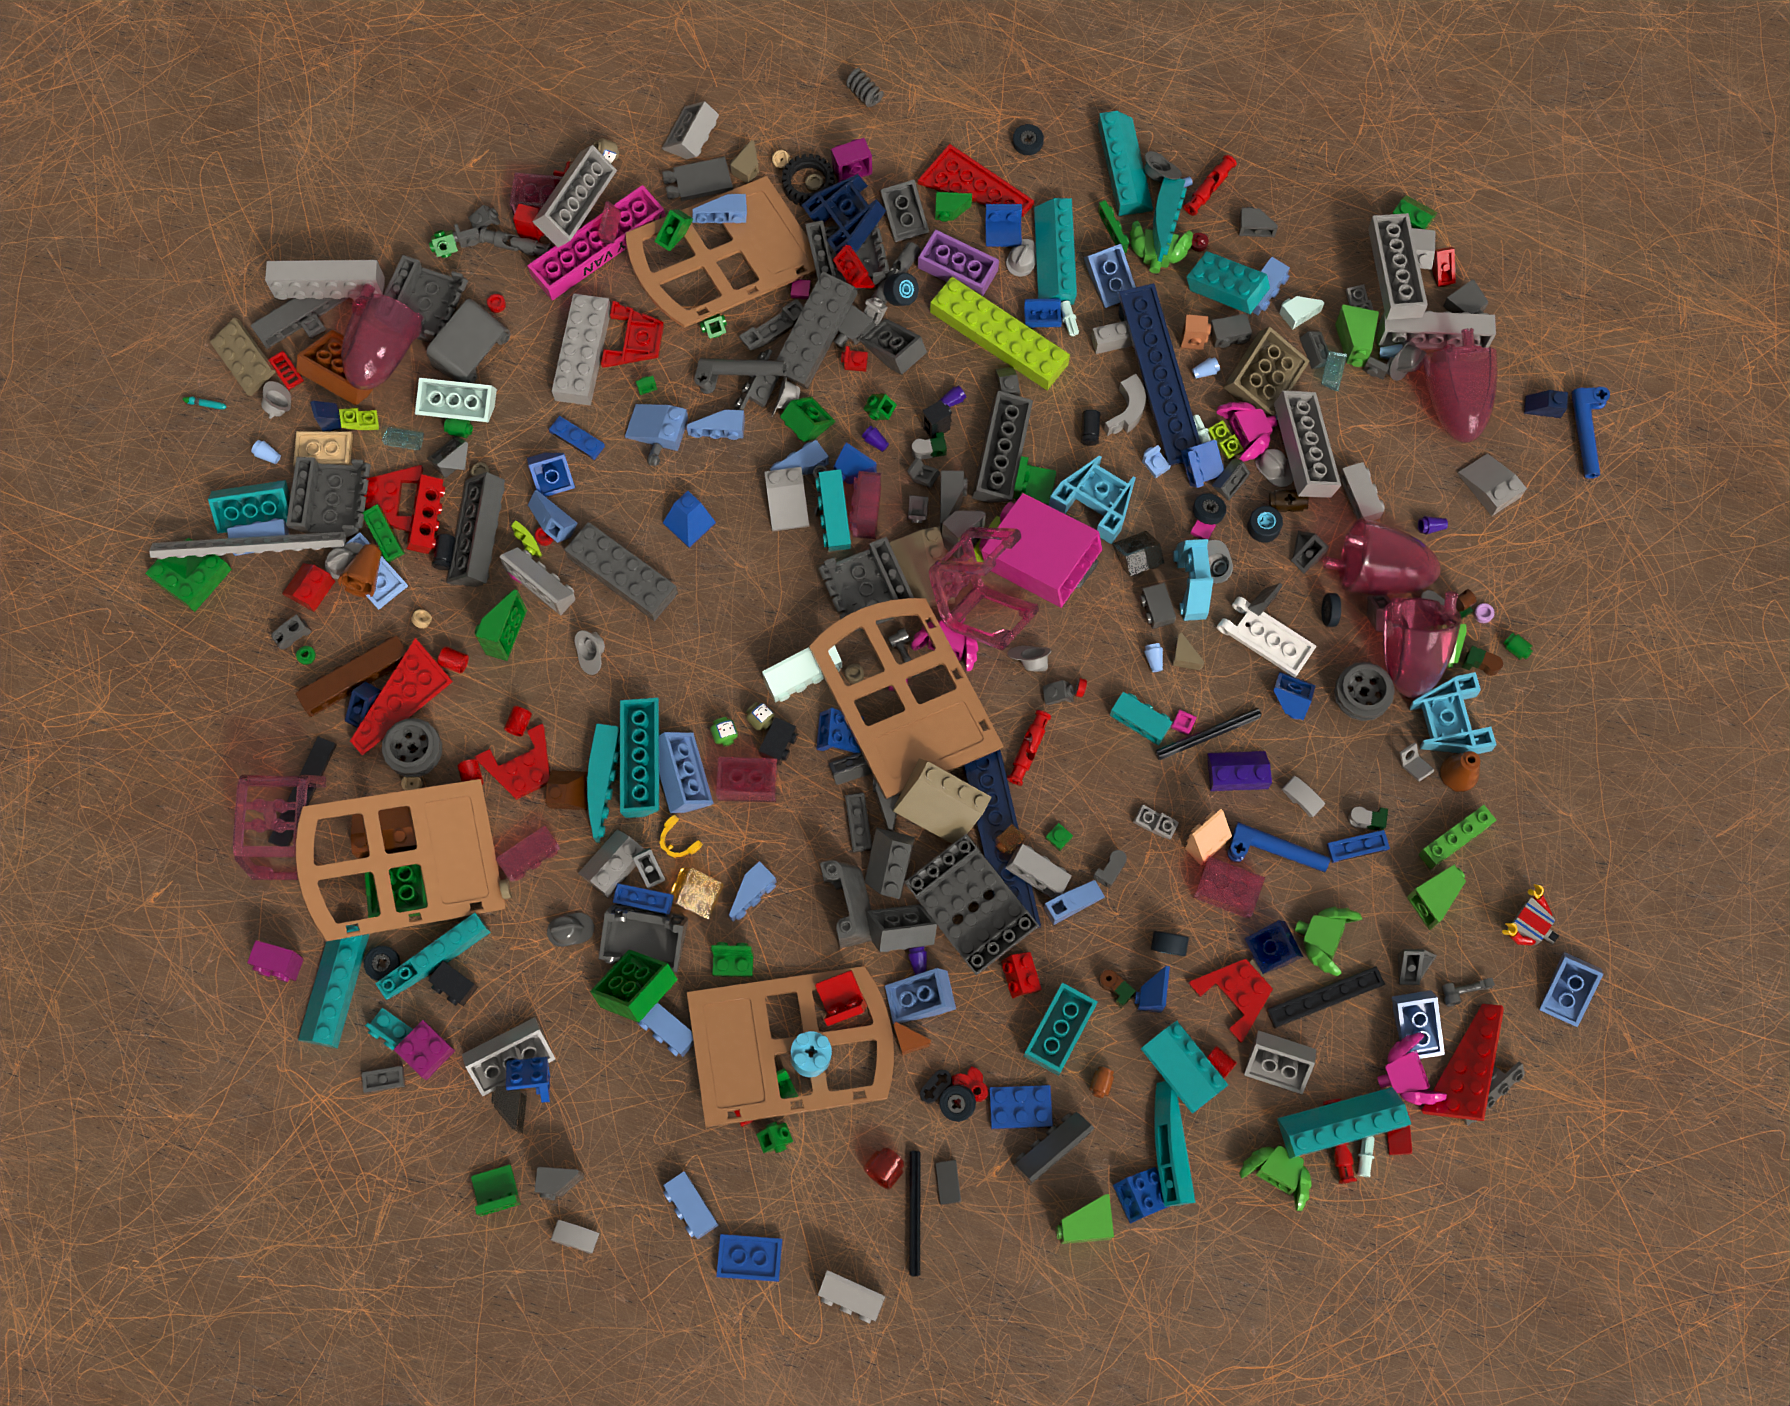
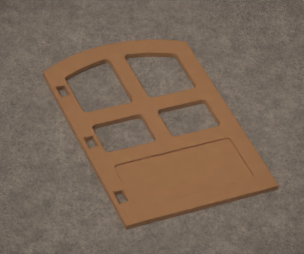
M767 176L681 210L692 217L694 208L727 194H746V223H722L732 241L716 248L708 249L691 224L683 238L695 256L653 273L650 271L642 242L658 235L666 217L626 232L629 260L641 287L662 312L683 328L816 273L807 235ZM736 253L742 254L759 280L739 290L733 289L716 263ZM804 268V272L796 273V270ZM704 269L721 297L691 310H685L660 286L695 270ZM756 289L757 292L748 295V290ZM706 309L707 313L698 315L697 312Z
M926 598L890 600L862 608L831 625L809 646L885 799L903 791L919 758L949 772L1004 747ZM916 615L919 617L935 650L899 665L888 648L876 621L892 617ZM930 618L934 628L929 629L925 620ZM858 628H862L884 672L851 686H846L828 651L848 634ZM938 665H943L956 689L925 703L918 704L906 679ZM955 669L958 670L961 676L958 680H956L952 673ZM892 686L904 711L873 725H865L854 701ZM984 720L989 730L983 732L979 722Z
M481 779L302 807L296 835L295 860L297 877L306 908L316 928L326 942L471 916L473 913L483 914L506 909L500 891V876ZM407 806L410 809L416 849L387 854L384 848L378 812L380 810ZM361 814L369 857L316 866L314 864V838L317 821ZM418 864L421 868L427 907L399 913L395 908L389 869ZM371 872L374 878L380 915L373 918L336 923L322 898L317 884L318 881ZM481 903V909L470 910V904ZM420 913V920L409 921L410 914ZM358 924V931L346 932V926Z
M865 966L687 992L705 1128L887 1100L894 1067L892 1027L883 997ZM852 970L867 1004L873 1024L820 1032L818 1030L812 991L816 989V983ZM796 993L803 1033L809 1031L818 1032L828 1038L831 1046L870 1040L876 1041L877 1058L873 1084L871 1086L831 1092L828 1090L824 1071L816 1077H810L813 1091L811 1095L782 1099L779 1092L774 1057L777 1054L791 1053V1046L797 1036L776 1040L771 1038L765 998L773 995ZM809 1051V1057H813V1052ZM853 1092H865L866 1097L853 1099ZM802 1100L804 1107L791 1109L790 1102ZM740 1111V1117L728 1118V1112Z

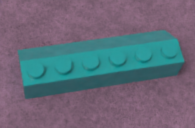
M1119 111L1100 113L1098 128L1118 216L1153 211L1133 118Z
M1053 198L1034 207L1038 299H1061V302L1070 301L1071 305H1074L1077 296L1072 198Z
M659 698L620 700V813L625 818L646 817L659 811Z
M346 926V932L359 930L358 926ZM370 934L326 942L298 1041L338 1049Z
M1393 1087L1277 1118L1289 1159L1411 1125L1406 1106Z

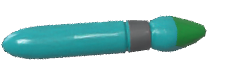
M193 396L183 397V401L189 405L195 404L214 409L227 408L221 402L195 398Z

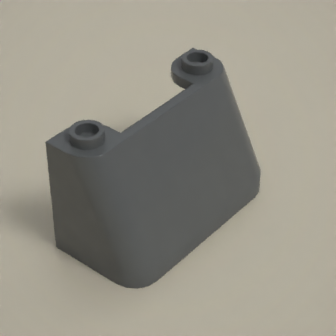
M467 299L433 339L426 353L432 367L455 382L474 383L477 379L475 368L496 343L499 345L507 343L511 333L509 329L472 299Z
M835 860L820 863L824 883H832L836 890L843 889L850 915L840 919L836 925L840 949L872 941L866 912L872 909L861 869L856 865Z
M611 905L604 915L599 959L604 960L606 963L614 964L630 949L666 962L673 973L679 970L689 918L679 914L670 913L668 915L625 905Z

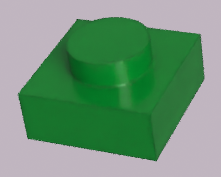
M645 376L636 381L640 395L657 390L653 376Z
M1058 823L1045 839L1061 851L1073 838V835Z

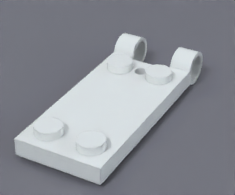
M1238 596L1233 602L1232 607L1246 615L1238 626L1223 618L1217 625V629L1225 635H1230L1296 678L1317 646L1265 612L1259 616L1248 609L1251 603ZM1249 623L1250 627H1246L1245 624Z

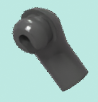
M654 443L647 457V463L650 466H657L660 463L658 456L662 446L658 443Z

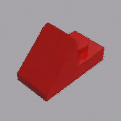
M1453 247L1435 250V263H1433L1432 272L1438 287L1456 283L1455 248Z

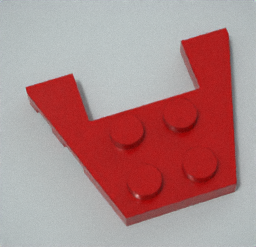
M613 301L610 313L611 319L627 320L628 324L623 351L604 349L601 362L602 367L659 358L664 322L644 313L640 314L628 306L624 307L618 302Z
M418 465L367 478L369 482L367 494L364 495L366 497L364 511L378 504L390 526L409 533L412 516H398L402 483H417L421 474H423V466Z
M543 723L527 731L535 748L498 766L490 749L474 756L478 763L516 800L547 785L549 780L550 767Z
M1247 959L1206 974L1188 983L1199 997L1216 984L1243 1014V1017L1228 1029L1240 1043L1244 1041L1273 990Z

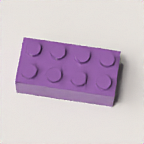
M936 229L918 257L919 269L945 282L954 277L981 296L985 294L999 267L998 259Z

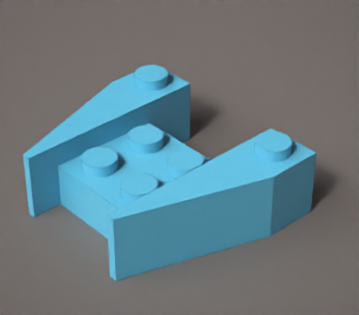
M1098 456L1060 482L1050 497L1049 506L1066 514L1075 500L1090 507L1104 516L1098 525L1097 531H1099L1100 538L1112 544L1122 530L1136 477L1133 476L1129 483H1126L1100 467L1102 457Z
M1208 539L1180 542L1177 544L1176 550L1173 551V561L1177 562V568H1185V572L1189 573L1187 589L1182 603H1179L1180 615H1183L1184 621L1203 620L1207 618L1209 613L1213 578H1211L1207 549Z
M1476 672L1456 676L1411 703L1410 710L1422 708L1430 739L1423 740L1420 749L1451 753L1472 751L1480 754L1490 752L1495 748L1496 741L1492 727L1472 730L1464 699L1477 697L1481 691Z

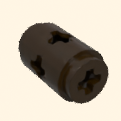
M1296 489L1274 490V492H1269V506L1277 509L1279 512H1303V510H1308L1309 497L1298 496ZM1286 497H1289L1292 504L1289 505L1288 501H1285Z

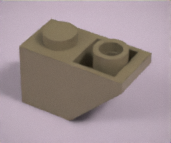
M753 140L748 145L743 146L741 153L734 157L730 164L732 175L746 184L752 182L759 173L755 142Z

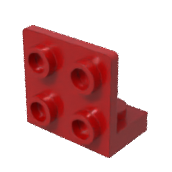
M845 245L833 259L838 271L842 273L846 283L855 288H873L875 284L869 277L868 271L852 247Z
M852 970L820 981L815 985L827 1012L824 1018L827 1026L864 1013L867 1007Z

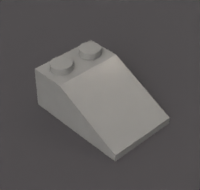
M1488 453L1457 473L1491 516L1521 498L1527 489L1516 474Z
M802 468L765 471L772 531L809 527Z

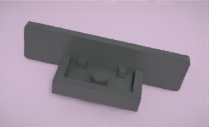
M768 349L760 352L756 360H768L772 350ZM749 375L748 382L741 389V396L736 399L733 405L735 407L734 410L743 411L749 399L764 407L780 376Z
M1520 1061L1506 1074L1494 1066L1486 1109H1490L1500 1096L1507 1094L1513 1084L1522 1080L1525 1070ZM1464 1119V1123H1465L1466 1125H1468V1126H1469L1472 1122H1476V1121H1477V1120Z

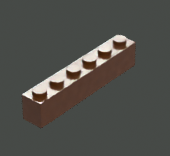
M397 635L389 637L381 645L371 647L365 654L352 658L344 666H338L328 675L317 678L314 683L301 687L295 694L305 712L312 717L351 695L352 691L364 682L370 684L395 670L407 651Z

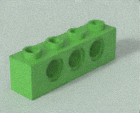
M1483 805L1425 847L1418 855L1431 870L1489 828L1496 819L1486 806Z

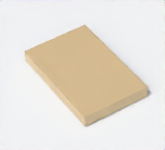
M296 431L293 466L295 467L296 457H314L319 464L350 465L353 433L351 431Z

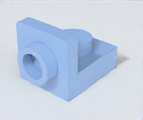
M1159 445L1154 448H1148L1144 452L1142 463L1154 478H1157L1171 467L1160 453L1161 448Z

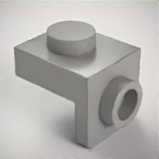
M873 297L866 300L865 304L867 306L864 313L874 319L877 326L888 307L883 304L881 299Z

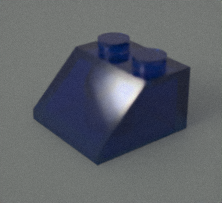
M1278 920L1245 938L1262 974L1285 967L1304 957L1286 921Z

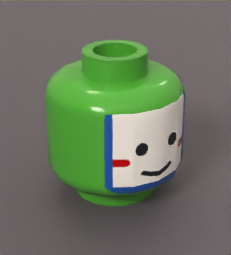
M727 717L713 721L710 731L714 742L719 745L723 744V747L734 744L733 740L738 737L734 721Z

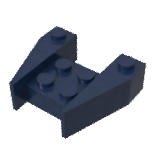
M858 174L814 194L802 204V207L814 222L823 221L824 223L832 216L841 228L827 239L837 254L845 245H850L854 252H857L886 212V209L877 199L870 205L867 203L860 192L868 185Z

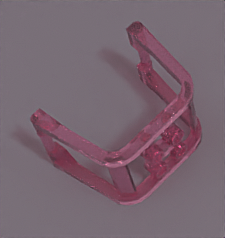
M970 527L941 560L936 561L929 569L930 582L938 611L944 624L956 633L999 650H1004L1039 612L1038 604L989 589L981 579V576H986L996 566L995 560L1006 549H1012L1022 538L1018 529ZM971 538L1002 540L1000 545L983 562H977ZM962 545L964 554L960 558H952L948 561L947 559ZM971 579L974 588L950 612L947 602L951 597L956 598L959 591L966 587ZM983 598L1019 611V616L1023 617L1011 631L1002 629L992 634L960 623Z
M240 776L236 793L233 854L235 861L252 880H298L297 872H273L271 867L257 866L248 857H295L297 827L302 807L306 806L307 788L326 787V776ZM248 786L297 787L296 802H286L283 799H276L274 801L256 799L253 802H246ZM246 810H256L259 813H264L265 821L256 818L252 822H245ZM287 810H295V822H285L282 819H278L276 811L284 813ZM244 830H255L258 833H262L265 830H275L278 833H283L285 830H294L293 846H243Z

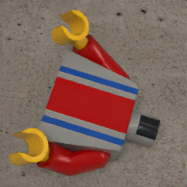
M1534 884L1535 891L1532 889L1528 890V894L1532 895L1533 898H1529L1524 903L1511 923H1505L1508 926L1507 930H1502V933L1509 935L1517 945H1537L1542 939L1554 944L1559 937V934L1550 929L1555 919L1552 917L1553 914L1543 896L1544 889L1540 885Z

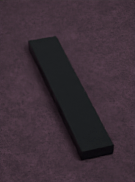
M317 737L268 840L270 844L288 850L297 831L302 807L309 805L337 746L336 743Z
M1376 966L1268 1008L1266 1011L1275 1029L1382 987L1385 983Z

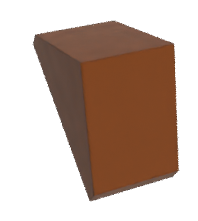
M897 1022L894 1023V1031L902 1055L930 1046V1039Z

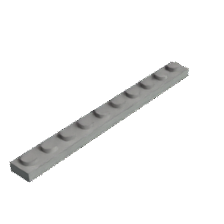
M345 532L159 542L152 543L149 552L151 558L165 559L174 556L177 558L191 555L203 557L208 554L221 556L226 553L239 555L245 552L300 551L309 548L313 550L326 547L335 549L345 546L346 534Z

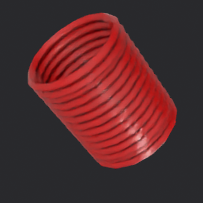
M445 646L438 656L437 663L441 667L461 674L467 667L469 656Z
M513 706L504 730L515 736L522 737L532 717V713L522 707Z
M476 759L465 760L457 765L462 782L481 779L482 785L484 784L479 763Z
M1218 1046L1207 1056L1208 1060L1223 1078L1237 1064L1231 1056L1227 1055L1226 1052L1224 1053Z

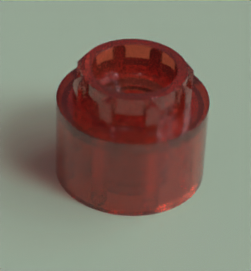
M883 1148L881 1151H875L863 1166V1169L874 1182L890 1190L903 1174L904 1161L891 1149Z

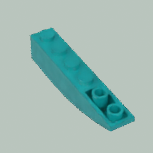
M1164 177L1158 195L1153 218V240L1157 259L1162 262L1163 255L1168 254L1169 244H1171L1173 237L1171 232L1175 231L1176 221H1178L1187 188L1184 187L1185 180Z
M596 724L587 777L589 818L593 838L597 843H600L601 837L605 835L606 827L603 824L604 819H607L609 815L607 804L608 800L612 799L613 789L611 784L612 781L615 782L617 773L614 768L615 763H619L620 752H618L620 727Z
M473 913L375 984L384 998L388 1000L432 974L443 961L445 963L450 962L491 932L481 917Z
M1167 1081L1156 1083L1154 1125L1157 1165L1164 1207L1196 1203L1178 1095Z

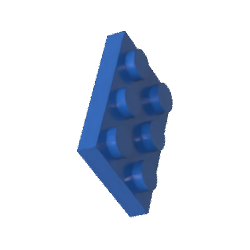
M1050 1085L989 1088L991 1129L1053 1127Z
M720 1234L716 1277L779 1282L783 1239Z

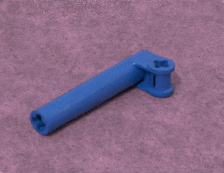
M1605 387L1577 388L1571 394L1585 478L1591 479L1600 476L1591 410L1605 407L1610 397V392Z
M1237 822L1227 853L1231 861L1240 862L1244 859L1249 847L1253 846L1322 872H1326L1331 859Z

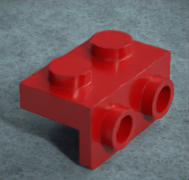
M1031 952L1010 955L1001 961L1012 998L1042 990Z

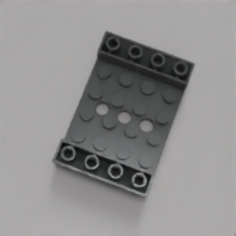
M967 834L904 882L976 976L1039 927L1035 919L1024 908ZM987 890H992L995 896L991 900H986L984 893ZM970 903H978L979 909L976 912H970L968 910ZM957 914L963 916V922L959 925L953 923V917Z

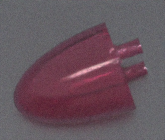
M365 284L361 294L353 301L352 315L346 329L341 353L342 367L347 381L354 388L360 390H370L384 383L399 365L413 340L417 339L422 331V315L414 313L409 307L398 300L385 295L374 294L375 288L370 284Z
M1468 328L1461 330L1462 347L1445 345L1443 346L1444 350L1431 353L1423 359L1426 385L1437 418L1445 431L1452 438L1462 443H1470L1483 433L1490 420L1497 391V350L1491 347L1482 348V346L1475 345L1474 329L1470 328V331H1468Z
M1364 518L1358 519L1349 533L1346 534L1341 559L1326 556L1323 562V568L1339 571L1340 578H1342V588L1345 591L1373 595H1397L1416 592L1432 585L1441 573V565L1437 556L1424 543L1399 529Z
M1449 591L1445 593L1444 606L1439 601L1431 599L1392 598L1391 603L1384 608L1383 647L1387 671L1394 687L1407 698L1416 699L1430 692L1446 671L1457 643L1461 624V615L1456 609L1458 597L1456 592Z

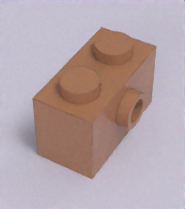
M1186 315L1182 329L1181 348L1203 350L1204 343H1208V337L1211 332L1208 316Z

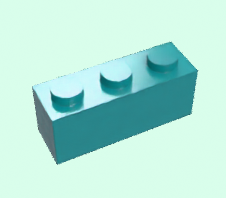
M1123 692L1110 712L1112 718L1158 746L1173 723L1166 714H1159L1154 711L1151 705L1141 703L1131 693Z

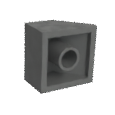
M537 1167L534 1192L539 1194L543 1200L555 1201L556 1197H562L584 1178V1173L576 1169Z

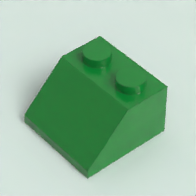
M1406 195L1401 199L1392 214L1409 213L1412 228L1427 229L1438 212Z
M812 396L790 401L780 416L785 425L791 428L803 442L816 439L835 423V420Z

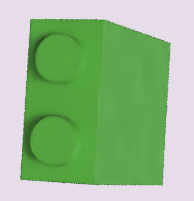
M1342 305L1335 326L1347 364H1352L1355 367H1365L1372 352L1379 311Z
M1455 864L1415 888L1407 896V899L1429 930L1442 921L1466 882L1463 871L1457 868Z
M1109 1194L1103 1195L1059 1222V1225L1056 1227L1057 1239H1061V1244L1111 1240L1114 1237Z

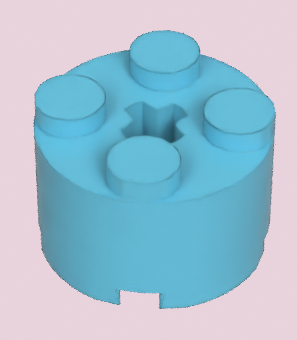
M814 1031L801 1033L797 1036L791 1046L790 1061L800 1075L816 1077L828 1068L832 1055V1048L828 1038ZM809 1051L813 1052V1057H809Z

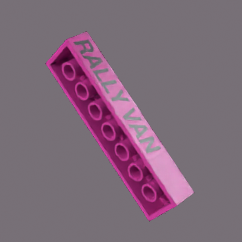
M643 185L577 230L571 241L560 247H553L527 265L531 277L553 301L627 249L626 232L666 217L664 208Z

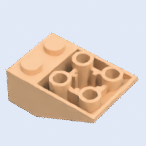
M1222 809L1217 813L1215 811L1211 812L1205 818L1206 821L1203 825L1199 823L1194 827L1186 841L1185 850L1201 866L1232 837Z

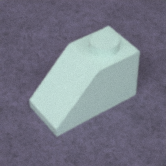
M1296 296L1282 303L1279 314L1293 330L1320 313L1324 302L1322 300Z

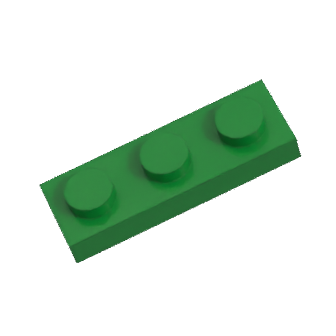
M1106 200L1099 202L1098 214L1114 244H1121L1124 253H1127L1129 239L1126 234H1123L1119 220L1115 219L1113 208L1108 206Z
M376 504L361 513L364 515V520L388 563L405 554L380 505Z

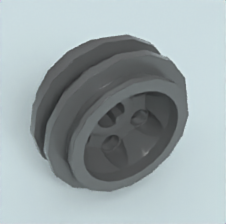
M1369 662L1354 663L1345 668L1337 679L1334 689L1335 700L1341 711L1350 718L1360 721L1374 720L1383 715L1392 703L1395 693L1393 681L1387 671ZM1355 678H1361L1362 681L1357 682ZM1348 686L1352 687V692H1349ZM1359 692L1364 693L1366 696H1361ZM1376 692L1380 693V698L1375 697Z
M418 718L404 719L395 723L387 731L382 741V754L386 763L397 774L404 777H420L429 773L437 766L442 756L443 744L437 731L428 722ZM412 734V737H411V738H409V739L406 738V736H409V735ZM425 735L426 740L420 741V737ZM401 743L402 747L397 749L398 744ZM414 748L418 749L415 753H411ZM402 756L406 757L405 762L399 761Z

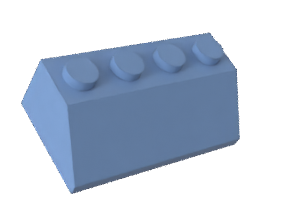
M664 732L659 735V775L670 813H686L714 804L694 733Z

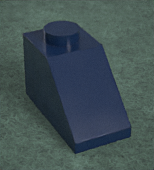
M1547 390L1525 396L1524 414L1561 418L1567 410L1568 392Z
M310 402L314 418L322 431L341 429L339 407L336 403Z
M367 682L352 691L345 722L358 728L382 690Z

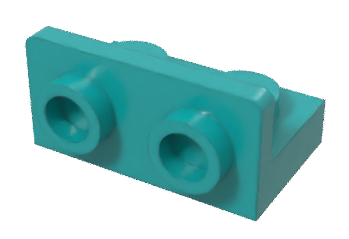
M384 1008L379 1011L370 1024L367 1022L365 1025L370 1029L367 1033L376 1039L382 1037L386 1040L383 1044L391 1050L413 1030Z

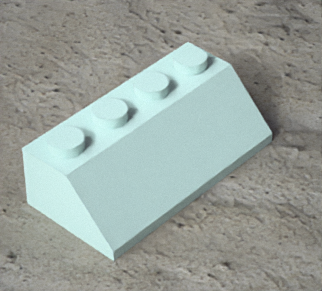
M419 378L415 415L488 423L495 408L497 389L492 385Z
M834 645L828 653L839 672L840 668H842V661ZM809 647L762 671L764 684L775 703L779 700L780 702L785 701L791 694L802 692L808 685L812 683L817 684L824 679Z

